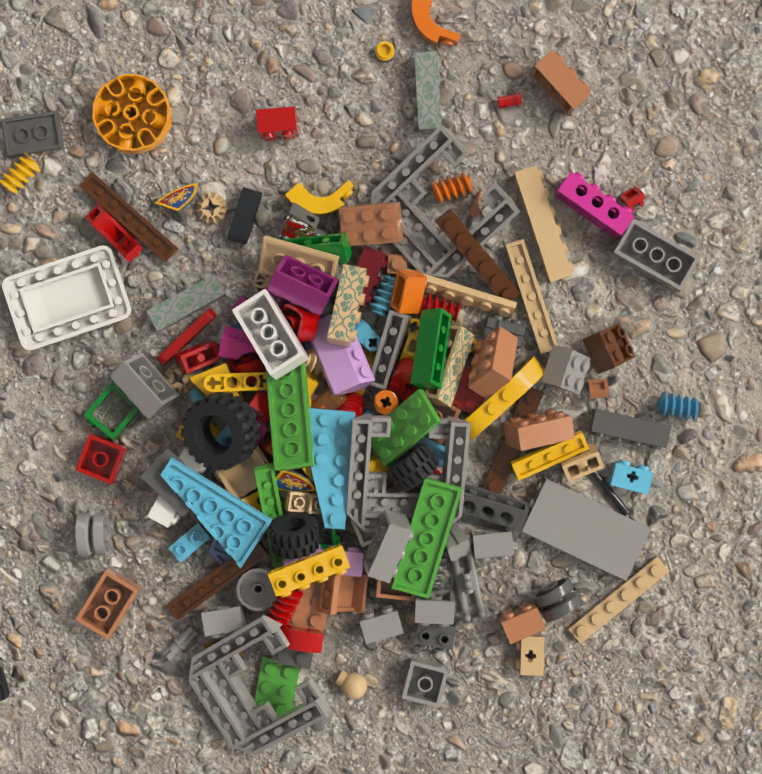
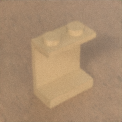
M257 446L253 450V454L245 461L231 469L216 471L214 475L220 483L223 482L226 491L242 499L257 488L253 467L270 463L259 446Z

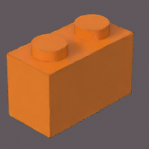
M398 270L390 307L398 313L419 314L424 289L427 285V277L418 270Z

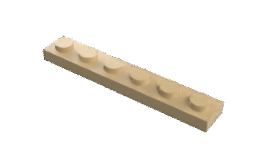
M524 239L506 244L505 248L539 353L543 354L551 351L553 345L558 346Z
M423 274L427 277V285L424 289V292L427 294L437 295L446 300H453L465 306H473L502 317L512 318L516 309L517 302Z
M655 556L629 577L627 581L623 582L568 627L569 631L581 644L670 571Z

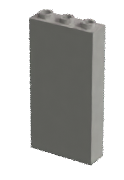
M546 478L543 481L540 480L535 490L538 493L535 499L531 498L529 502V512L522 532L627 581L651 528Z

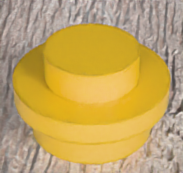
M387 41L380 42L376 46L375 54L378 59L388 61L394 55V47Z

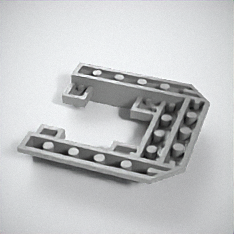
M440 125L372 191L371 204L400 201L404 240L393 244L420 273L437 277H450L467 259L443 231L440 233L416 206L428 193L416 180L422 172L441 154L454 167L469 154L466 148L457 140L458 138L443 125ZM496 182L481 195L493 211L470 231L482 247L520 213L512 198Z
M370 413L352 419L346 514L364 532L375 533L385 509L407 516L410 524L421 489H410L400 492L398 488H386V472H369L371 438L390 437L391 416H371ZM447 416V418H440L441 423L428 433V438L445 439L442 473H432L428 477L463 488L453 524L462 517L471 423Z
M265 615L194 655L191 659L188 681L229 746L252 755L262 752L328 716L325 691L321 693L312 677L294 688L303 703L279 716L269 701L258 706L238 674L245 671L247 667L239 656V652L260 640L264 641L272 655L290 645L280 629L283 624Z

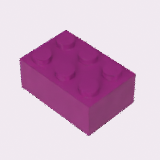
M285 254L276 268L267 290L275 296L289 300L294 305H300L308 309L311 313L321 315L339 279Z

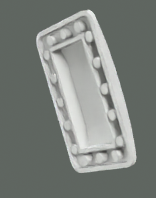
M104 245L9 276L2 283V289L20 343L27 350H35L128 318L132 311L114 254L109 247Z

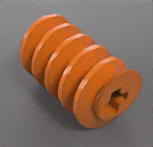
M464 172L460 174V179L456 174L453 175V181L450 177H446L445 183L442 179H439L438 185L435 181H431L435 201L439 199L441 203H444V197L451 201V195L458 199L459 193L466 197V191L473 195L469 174L466 176Z
M382 390L374 398V407L381 414H390L398 406V397L391 390ZM389 397V402L392 404L383 407L381 399Z

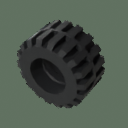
M421 443L413 446L388 467L386 474L400 492H405L414 488L431 475L437 468L439 461L426 444Z
M286 513L276 517L269 525L272 552L278 557L288 558L289 560L301 559L316 552V549L319 548L318 522L314 516L308 513Z

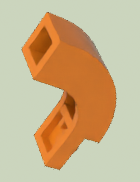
M412 0V20L419 35L435 47H437L439 40L446 46H457L460 34L441 28L432 20L430 7L433 0Z

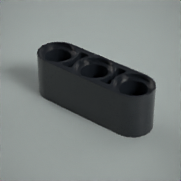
M243 187L227 240L243 245L247 244L260 205L262 192Z

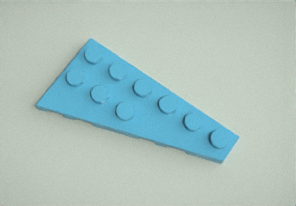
M310 408L315 467H311L324 525L325 528L345 530L352 419L355 418L356 412Z
M171 457L161 473L162 478L175 493H178L186 506L196 514L198 520L220 542L228 555L232 556L241 569L272 522V518Z

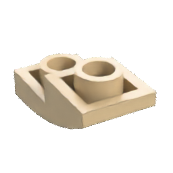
M287 491L286 511L322 515L317 493Z

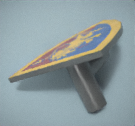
M198 183L171 191L154 204L175 211L181 221L186 220L187 216L184 208L194 201L198 192Z
M294 469L279 471L276 475L278 490L286 492L316 491L314 483L305 474L293 471Z

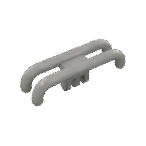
M472 551L466 555L469 570L467 572L461 573L458 559L451 561L465 622L471 620L466 594L474 593L478 616L481 619L486 617Z

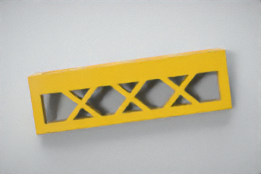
M582 431L574 433L575 439L549 444L511 461L512 470L518 481L589 450Z

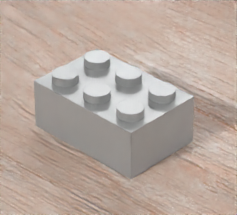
M143 353L123 361L110 375L115 385L121 388L127 395V398L139 408L141 414L147 417L148 420L165 411L180 396Z
M387 509L384 510L363 559L367 576L390 583L392 577L396 576L398 571L397 565L405 556L407 542L410 543L413 537V531L407 516Z

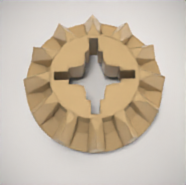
M207 193L198 200L196 211L199 218L204 222L217 223L226 215L227 205L223 197L217 193ZM209 200H211L214 206H219L214 209L213 216L209 210L205 209L209 207Z
M177 363L168 367L164 373L165 379L179 394L189 391L194 384L190 377L194 376V373L191 372L183 375L182 380L185 385L180 382L173 384L176 379L175 374L181 375L184 373L180 372Z

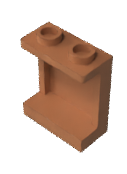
M333 574L328 576V580L321 582L317 611L329 615L348 611L364 613L368 585L367 575L362 574V577L336 576Z

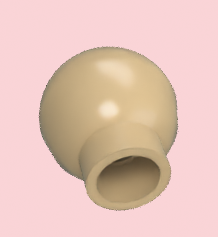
M343 670L335 683L341 687L342 693L347 698L353 700L361 698L367 690L366 679L358 673H347Z

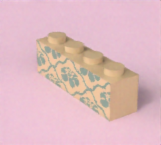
M343 265L327 335V343L351 347V343L356 341L357 330L354 329L356 323H360L362 312L358 311L360 305H364L366 294H363V289L368 287L370 276H367L366 268Z
M450 325L441 389H428L424 392L429 401L435 405L452 406L474 338V334L462 326Z

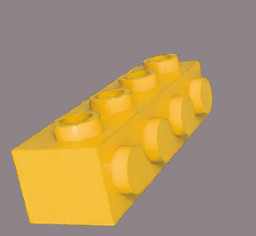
M337 544L268 571L267 574L276 597L280 596L283 598L291 595L292 590L297 588L304 590L310 587V583L315 581L318 583L324 582L329 579L328 576L336 574V576L342 575L347 572L346 569L351 567L343 546Z

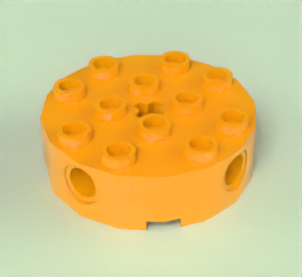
M123 74L112 79L99 89L93 102L92 119L98 133L112 148L125 154H142L155 149L166 139L172 126V109L166 94L153 80L139 74ZM135 111L136 115L131 118L129 114H133Z

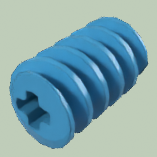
M662 392L657 400L655 413L657 415L662 410V416H665L668 411L671 418L677 413L678 419L684 414L686 421L692 416V420L695 422L698 415L697 398L690 400L689 396H685L683 399L681 395L675 397L673 393H670L667 397V393Z

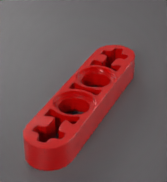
M211 308L208 309L157 357V361L162 366L169 363L174 358V354L179 353L217 317V314Z

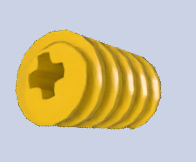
M26 152L24 153L27 158L25 159L20 156L21 164L14 162L15 169L8 167L10 174L8 175L3 172L4 180L0 179V183L8 191L15 194L19 193L17 187L24 188L22 181L25 183L30 182L27 176L35 177L33 170L38 173L41 171L38 164Z

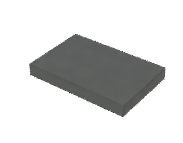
M58 110L1 119L8 158L24 156V152L30 155L65 149Z
M167 448L140 477L184 517L191 509L186 506L184 500L162 478L161 473L171 457L184 465L186 464Z

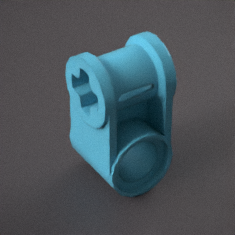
M361 318L360 323H356L354 329L357 330V338L368 351L376 353L381 338ZM371 339L373 341H375L376 339L378 340V346L376 348L374 346L371 348L369 347L371 345L369 342Z

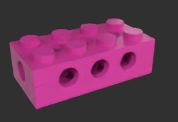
M571 171L553 196L614 239L622 236L635 217L632 214L633 211L624 205L622 207L616 203L617 200L613 196L601 193V189L594 183L589 184L584 181L585 177L580 173H573ZM576 190H579L582 196L577 195ZM592 201L597 203L598 208L592 205ZM608 212L612 213L613 219L608 216Z

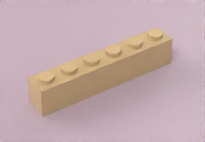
M537 165L514 172L513 177L548 284L572 276V271H574L571 260L568 261L566 253H568L566 243L561 241L560 235H562L560 225L556 224L554 220L556 216L555 209L548 202L550 194L547 187L544 188L542 180H544L542 170H538Z

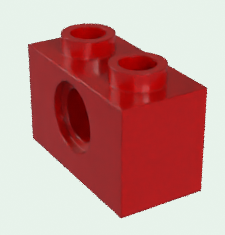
M210 340L174 354L179 370L184 374H189L222 359L221 356H218L219 350L215 341Z

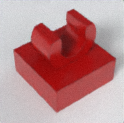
M636 186L619 195L622 203L633 212H635L634 205L637 203L641 207L644 206L643 200L646 199L645 195Z

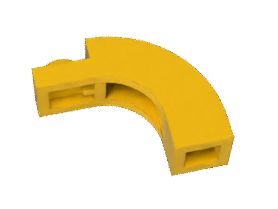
M348 180L332 195L316 197L310 194L299 182L285 196L292 204L294 202L316 216H325L336 213L340 207L345 206L341 199L344 198L346 200L354 193L352 191L354 185Z

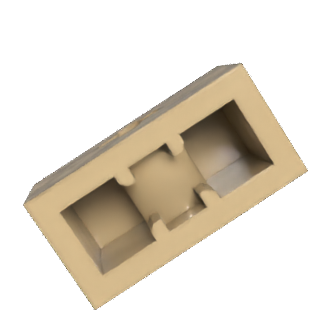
M594 443L588 445L589 450L560 462L568 482L605 468Z
M534 634L516 642L519 658L515 660V668L519 669L520 675H544L545 637L543 634ZM529 650H531L532 653L534 654V655H531L530 658H528V657L525 655V654H528V653H529Z

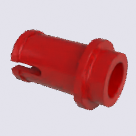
M514 92L513 95L497 97L499 109L522 105L520 93Z

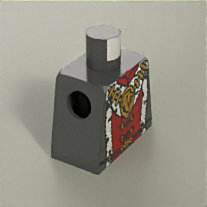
M293 202L278 239L326 235L327 232L317 228L320 220L318 216Z

